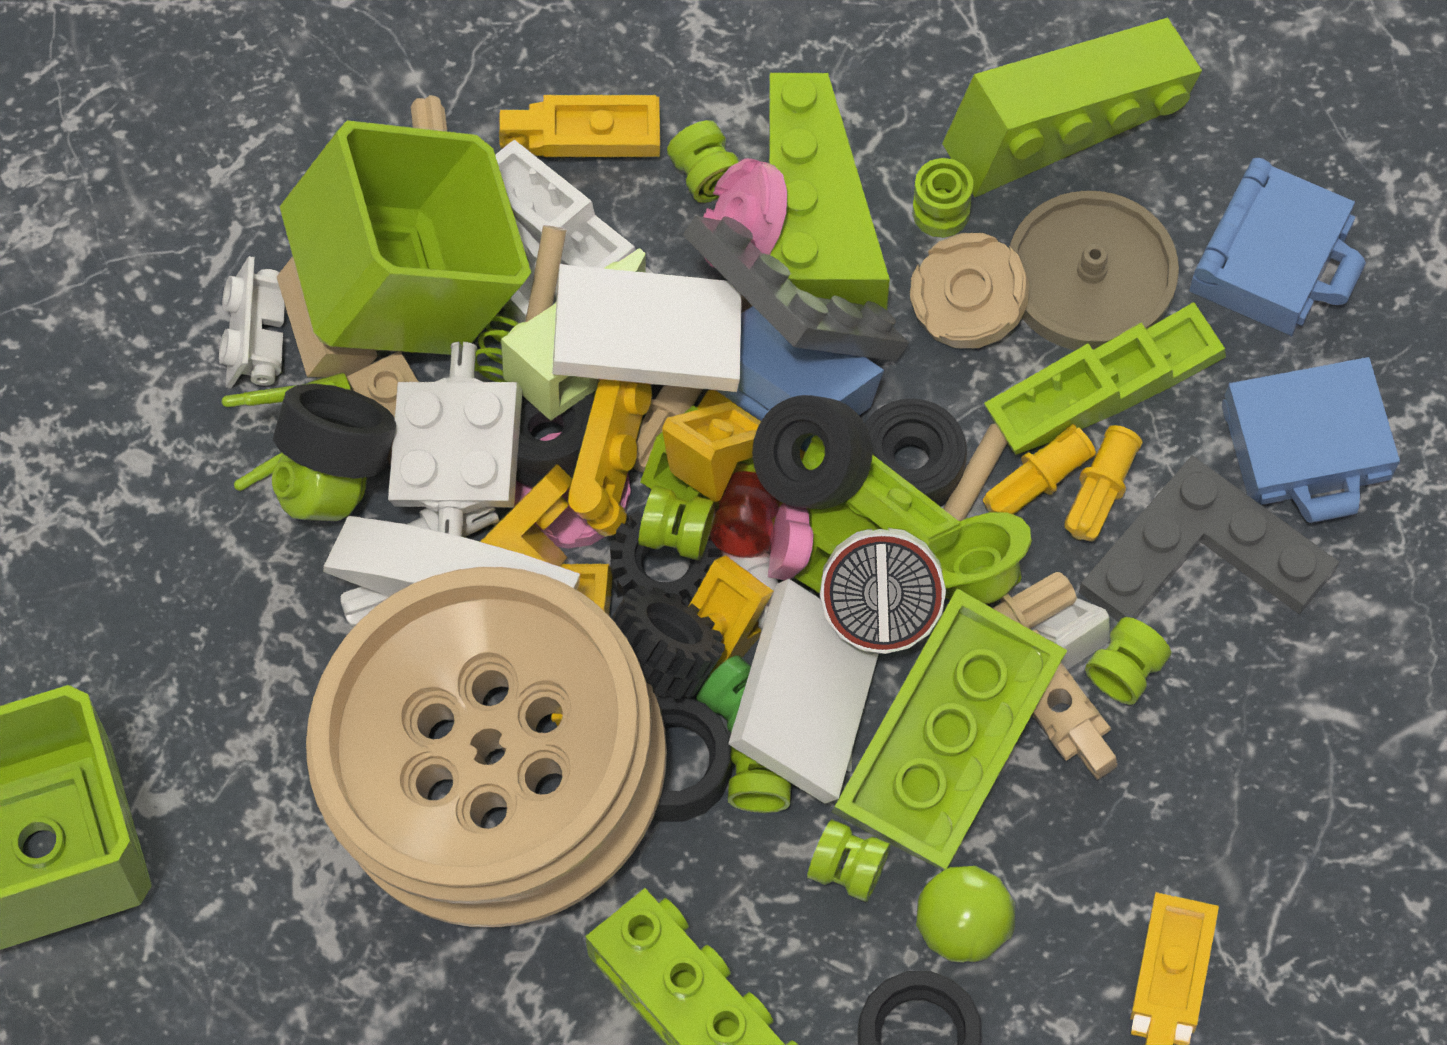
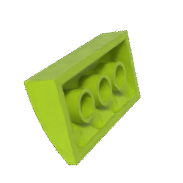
M956 589L834 806L832 813L937 868L946 870L1067 650L963 591Z

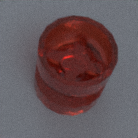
M740 471L732 473L726 489L718 501L720 510L716 512L710 531L711 540L717 548L729 555L742 558L761 556L771 546L774 533L772 519L776 517L779 511L780 501L763 487L756 472Z

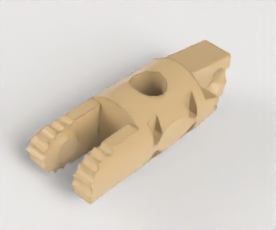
M1037 629L1034 630V632L1041 635ZM1061 662L1032 716L1066 761L1077 754L1095 779L1099 780L1117 767L1116 756L1102 738L1103 735L1111 730V727ZM1060 703L1070 705V707L1064 712H1055L1051 710L1055 705Z

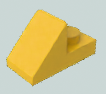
M731 401L666 418L662 432L670 471L677 478L710 500L718 502L726 489L737 462L753 458L754 437L761 421Z
M556 464L480 542L518 552L560 567L567 559L566 555L534 523L536 522L545 530L569 506V503L562 495L571 486L572 478Z
M726 555L714 560L691 603L701 609L697 615L701 618L709 616L715 623L712 630L720 631L723 636L721 643L725 644V648L710 675L727 659L735 655L743 657L760 638L762 631L758 626L757 620L774 592Z

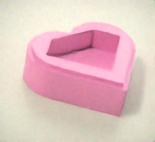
M784 503L779 507L772 536L768 569L769 578L791 579L806 567L813 545V530L809 525V512L806 508L794 507Z

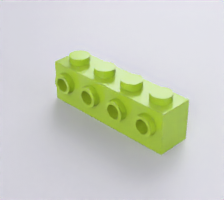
M644 888L585 936L589 958L666 1045H785L769 1027L773 1023V1019L765 1006L750 992L743 997L726 979L731 975L726 963L709 945H705L701 949L697 947L684 932L689 928L684 916L667 898H663L658 903L648 890ZM791 1040L786 1045L798 1044L795 1041Z

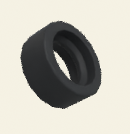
M296 385L285 392L273 441L279 451L288 458L314 471L337 477H372L385 468L396 430V422L394 416L387 408L358 392L332 385Z
M658 696L656 698L661 709L664 727H683L696 732L704 740L709 751V766L704 777L696 785L686 789L662 791L653 819L663 822H684L706 813L722 798L731 778V746L728 744L730 737L722 719L706 704L686 696H682L681 699H675L671 696Z
M905 971L884 980L867 997L859 1017L857 1030L858 1045H882L881 1027L885 1017L897 1005L909 1000H926L941 1006L951 1016L957 1029V1045H981L982 1042L981 1017L971 996L953 979L932 971Z

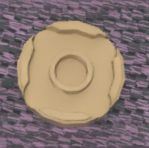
M960 233L939 241L928 251L929 256L923 260L921 266L917 265L912 274L910 299L920 325L936 341L954 348H981L1001 340L1018 325L1028 306L1029 281L1019 255L1011 247L1009 249L1005 244L998 242L997 238L985 233Z

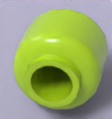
M282 454L273 470L272 487L282 509L292 518L340 521L349 516L362 500L366 490V477H337L317 472L294 462Z

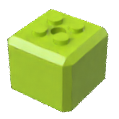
M347 120L279 206L313 332L320 342L331 347L451 355V344L459 342L463 347V342L472 343L531 274L494 149L478 135Z
M70 685L0 706L1 950L139 906L152 886L111 742L89 695ZM46 830L56 835V844L53 850L46 856L30 858L23 854V844L32 833Z

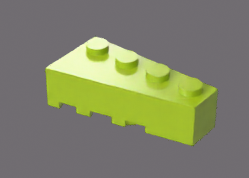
M1167 17L974 74L942 144L951 159L964 164L971 172L974 181L972 194L976 198L1160 115H1169L1178 111L1189 101L1190 92L1199 78L1202 69Z
M770 73L769 164L774 165L783 174L787 188L786 216L780 236L770 255L778 259L789 269L791 274L788 279L799 290L808 292L818 298L831 299L833 296H838L850 303L862 305L870 301L887 310L890 279L829 74Z

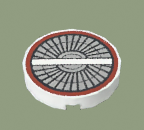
M888 528V530L878 529L872 531V529L856 532L836 546L823 568L820 598L826 620L841 639L860 650L886 654L908 649L930 634L942 615L946 587L940 562L925 542L905 530Z

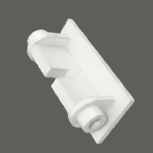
M251 256L247 258L236 277H228L223 293V310L230 312V326L223 333L219 349L220 364L227 365L226 388H232L241 374L250 375L251 382L256 385H271L275 382V376L279 375L282 370L283 333L262 329V324L281 327L284 323L285 303L277 281L279 272L272 269H264L254 274L255 257Z

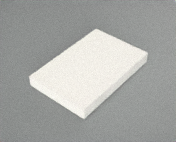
M560 264L557 283L552 374L737 392L740 380L741 293L729 281Z
M790 579L776 584L728 744L825 804L839 799L879 653L860 650L841 639L826 620L820 598Z

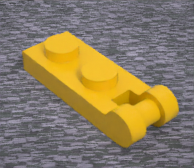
M599 379L568 494V503L581 518L586 519L587 523L602 536L616 534V530L621 523L625 524L627 514L620 505V500L627 473L633 468L636 461V439L642 416L647 413L651 404L652 391L651 384L607 379Z

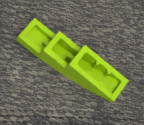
M1193 302L1147 329L1141 322L1094 350L1088 343L988 400L984 405L1012 451L1017 455L1053 441L1055 437L1066 430L1071 424H1074L1076 428L1084 429L1173 387L1226 358L1225 347Z

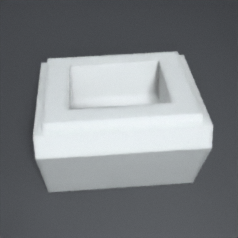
M1078 598L1073 605L1030 629L1032 631L1037 629L1041 636L1067 650L1061 661L1067 670L1110 642L1109 615L1106 609Z

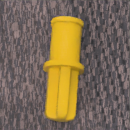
M1071 424L1044 448L1034 454L1026 453L1021 457L1023 465L986 493L983 502L989 512H1008L1014 515L1041 493L1053 494L1057 491V483L1078 466L1080 467L1096 455L1092 442L1079 427L1076 428L1074 424Z
M1117 425L1109 426L1091 467H1086L1081 471L1079 480L1082 486L1064 523L1065 529L1077 540L1083 539L1092 542L1097 539L1114 501L1121 499L1126 492L1125 477L1136 453L1143 444L1142 439L1128 428Z

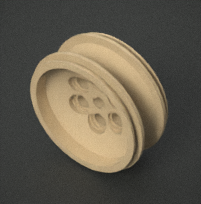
M474 567L434 575L394 593L372 609L344 638L323 672L313 697L306 738L307 766L311 787L324 820L339 843L359 863L371 879L395 900L430 918L469 927H504L540 920L567 909L600 888L623 866L644 837L659 803L666 772V735L660 706L655 693H653L652 686L646 683L640 663L632 647L616 623L596 603L569 585L543 574L507 567ZM500 686L509 688L508 694L500 703L492 706L482 705L484 697L493 688ZM551 713L563 715L559 726L548 733L536 732V726L544 716ZM446 719L454 720L452 730L446 736L440 739H429L430 730L436 723ZM502 748L505 752L504 756L498 762L487 765L484 761L485 757L491 751ZM553 773L562 775L561 783L555 791L543 795L535 793L536 785L542 777ZM443 779L453 780V786L444 798L427 800L428 792L436 782ZM495 807L507 808L506 817L502 823L489 829L480 827L481 820L487 811Z

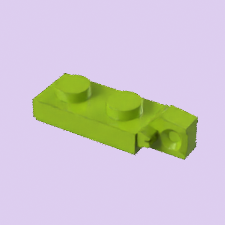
M817 435L811 439V443L801 460L803 465L809 470L817 468L825 456L824 444ZM873 454L870 471L864 484L854 496L846 501L848 507L856 514L871 519L884 530H888V528L905 530L925 542L933 553L954 544L962 529V526H960L961 522Z

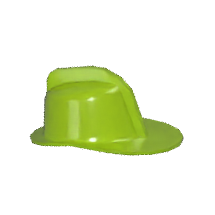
M989 512L959 521L961 522L960 526H962V529L954 544L933 553L941 565L946 587L945 598L951 600L956 589H959L980 602L989 604L1007 595L1021 581L1019 561L1026 555L1031 545V529L1021 517L1008 512Z

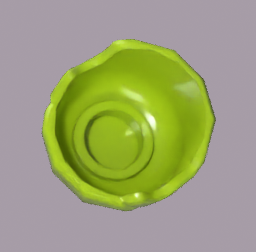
M978 866L950 867L932 878L920 893L917 903L916 926L930 950L948 961L960 963L967 961L972 963L988 959L1001 945L1012 938L1015 930V902L1001 879Z

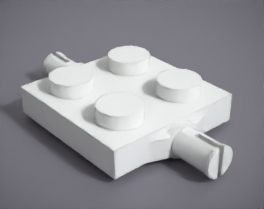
M459 342L451 344L449 378H443L435 382H398L395 410L396 430L393 437L388 500L395 507H426L439 513L438 532L462 537L464 513H470L483 507H514L522 388L517 382H482L475 379L474 368L477 346L472 343L463 342L462 347Z

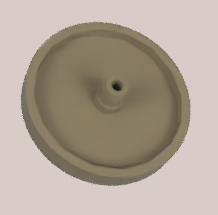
M1077 191L1059 195L1032 210L1020 223L1011 240L1010 247L1019 255L1029 281L1028 306L1022 319L1038 335L1058 346L1077 350L1089 343L1094 350L1141 322L1146 329L1165 318L1171 307L1179 274L1178 257L1174 243L1165 227L1151 212L1126 197L1102 191Z

